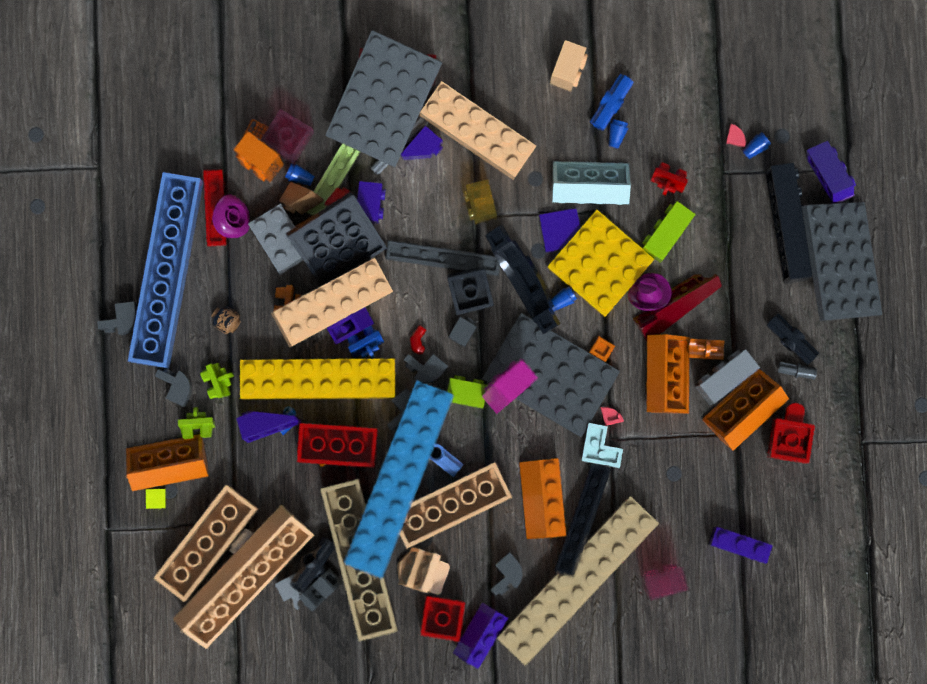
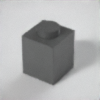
M466 316L464 319L460 317L448 338L465 348L477 329V326L474 325L475 321Z

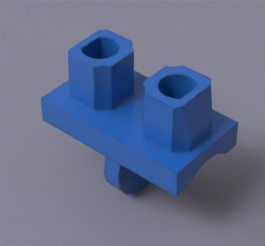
M372 326L363 330L366 337L362 340H359L357 335L347 339L349 343L348 349L354 359L360 355L362 358L370 355L372 359H375L376 357L373 353L380 350L378 346L384 343L379 331H376Z

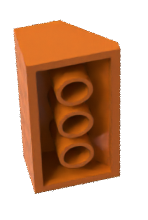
M667 334L647 335V412L689 414L688 355L690 337Z
M758 369L738 385L702 420L725 445L734 451L789 398L778 383Z
M198 434L194 435L192 439L178 438L126 448V475L131 490H142L207 477L208 464L203 437Z
M559 458L519 462L526 538L537 539L566 536Z

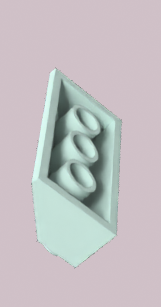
M553 161V202L629 204L631 187L629 163Z

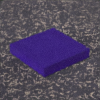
M577 208L539 215L545 253L562 250L580 230Z

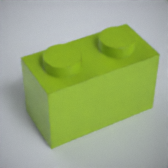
M454 375V379L450 378L447 392L453 394L452 403L484 408L485 400L482 396L485 393L484 389L488 386L484 385L485 381L473 379V382L465 381L466 377Z

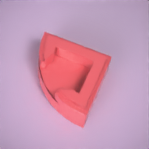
M730 124L726 143L744 148L746 140L742 130Z
M609 407L600 408L605 426L624 422L621 414L615 409Z

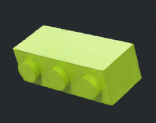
M678 201L675 205L670 204L664 212L667 216L663 221L661 219L658 220L653 227L656 230L652 236L648 234L642 243L645 245L643 250L660 263L696 215Z

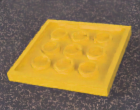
M596 210L547 268L566 285L570 286L574 292L603 317H606L655 259L602 213Z

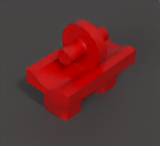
M662 162L655 169L651 182L657 183V187L664 189L662 195L666 196L668 191L683 193L688 179H686L687 172L677 169L676 174L669 173L670 166Z

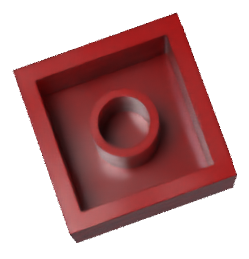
M427 595L421 635L459 641L465 601Z

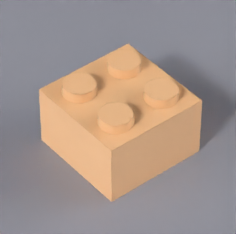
M564 41L552 73L550 84L572 91L573 86L577 87L582 73L579 72V69H584L588 54H585L586 47Z

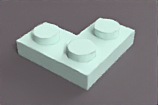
M588 423L581 461L620 468L623 449L604 445L608 426Z

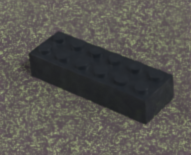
M794 163L771 166L765 172L783 282L784 284L807 281L813 275L802 207L804 205H801L800 202L802 189L797 184V179H799L798 168L794 167Z

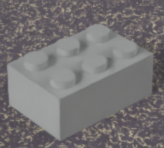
M281 203L248 223L280 275L304 261L285 234L295 226Z
M746 349L742 352L740 350L735 351L727 358L729 361L726 364L723 361L712 369L714 372L712 375L708 373L697 381L699 385L695 388L709 405L715 404L760 368Z

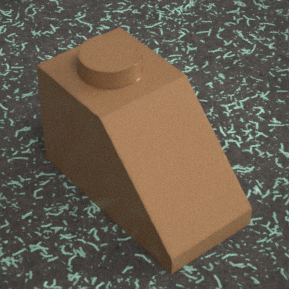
M290 182L279 202L284 204V209L292 214L294 212L304 214L322 203L324 199L313 191Z

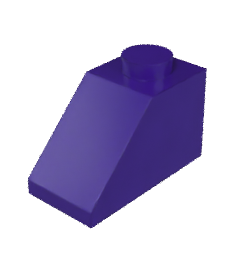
M425 126L401 153V158L403 160L431 158L433 155L437 156L443 149V146H441L443 140Z
M364 307L327 327V330L335 344H338L373 325L374 322Z

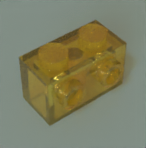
M488 179L467 184L463 194L465 202L469 201L471 209H467L470 220H474L475 224L497 219Z

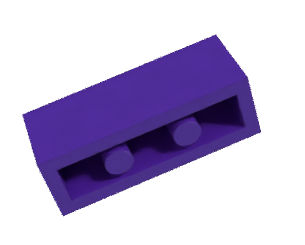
M826 141L807 150V161L833 204L854 195V186H856L854 178L847 174L846 166L843 161H839L838 153L834 146L831 147L829 142Z
M719 527L713 528L708 544L765 564L768 562L773 546Z
M482 603L453 654L479 669L508 618Z

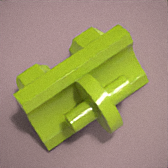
M219 363L207 365L200 375L204 382L211 380L213 387L207 389L209 398L230 396L231 393L228 387L232 385L230 378L234 377L233 372L227 374L225 367L221 368Z
M198 407L193 408V413L186 414L187 419L178 420V426L183 439L194 438L193 429H200V436L203 438L212 437L215 421H213V417L206 418V412H199Z

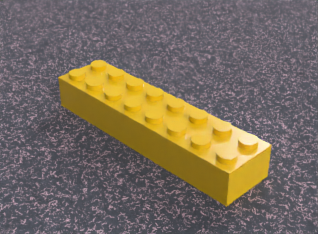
M395 359L240 360V399L242 400L391 399L396 397Z

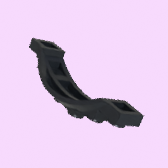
M503 225L496 227L486 234L485 237L491 245L492 252L541 332L545 334L560 325L561 323L552 310L554 304L545 291L548 287L529 255L525 256L516 240H511Z

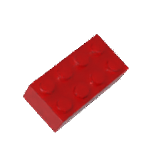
M300 423L297 462L375 468L378 429Z

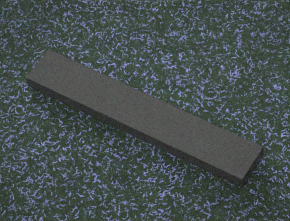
M388 240L386 260L459 271L485 266L487 275L499 276L500 263L492 255Z

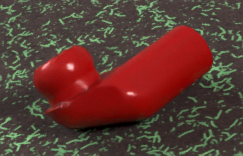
M420 325L410 337L411 350L418 355L423 354L425 351L421 338L427 331Z

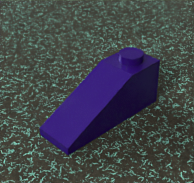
M252 411L244 412L241 414L242 416L236 418L242 439L247 443L301 423V420L296 416Z

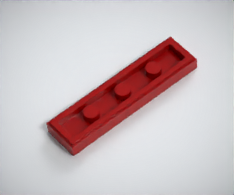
M203 170L207 246H227L226 237L217 232L212 221L214 209L218 201L224 196L223 170Z

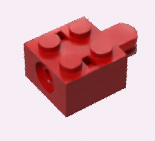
M793 403L788 405L784 420L773 419L767 458L803 464L809 463L815 425L803 423L805 409L801 404Z

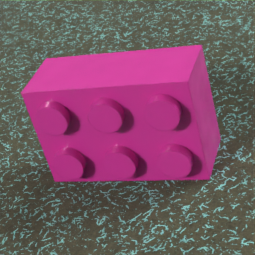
M523 360L518 364L514 361L502 374L500 373L484 389L485 393L482 398L498 414L524 392L537 377Z

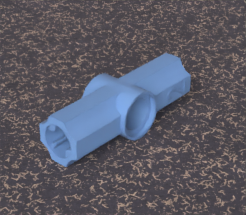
M436 442L434 448H440L442 454L439 458L430 456V460L454 477L464 464Z

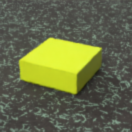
M146 489V509L166 508V489Z

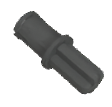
M779 362L778 372L793 375L795 378L803 377L815 380L817 368L801 366L800 363L796 365Z

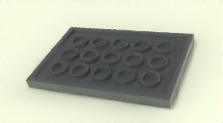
M371 30L325 136L395 167L442 62Z
M865 202L803 206L802 211L819 320L829 321L883 315Z
M521 313L482 380L490 383L514 361L518 364L523 360L536 375L537 379L515 399L577 436L582 437L588 427V423L593 419L620 371L551 330L543 334L532 319Z

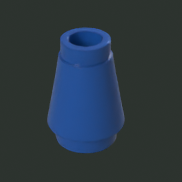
M613 119L612 124H610L608 146L619 149L629 129L627 128L628 123Z
M761 132L759 135L756 134L742 152L750 159L769 149L768 146L771 145V142Z
M291 163L285 177L291 182L311 186L315 176L298 164L294 165Z
M570 286L562 288L551 299L554 304L552 307L553 311L571 305L577 299Z

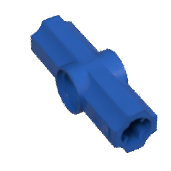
M620 74L610 91L606 92L599 104L598 110L590 121L594 127L604 131L613 115H616L624 102L623 99L634 83L629 77Z

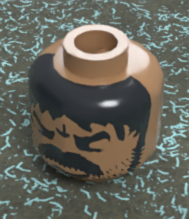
M223 306L221 309L216 308L211 316L214 318L213 326L224 334L234 333L241 323L239 313L228 306Z

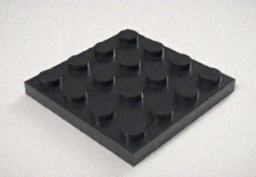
M351 191L285 233L321 286L359 267L387 249V246Z

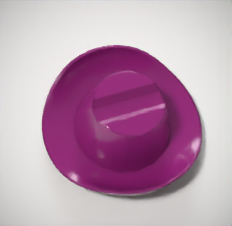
M234 195L223 196L214 209L212 216L213 225L217 232L224 237H242L250 228L248 225L250 223L248 208L241 199Z
M646 273L640 276L628 291V301L637 309L644 311L663 308L671 298V288L668 281L657 273Z

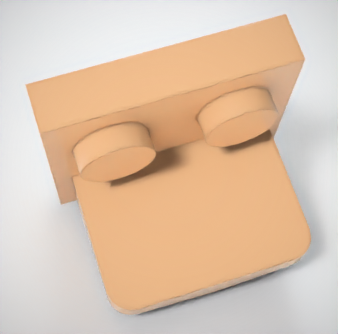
M411 547L410 552L406 553L397 563L398 584L413 590L439 595L444 586L450 565L440 561L441 556Z

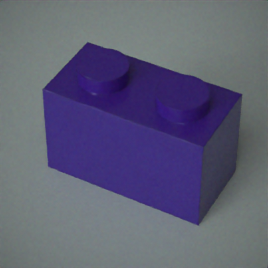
M359 181L357 201L371 223L379 224V219H383L384 208H381V200H385L386 189H383L382 183Z

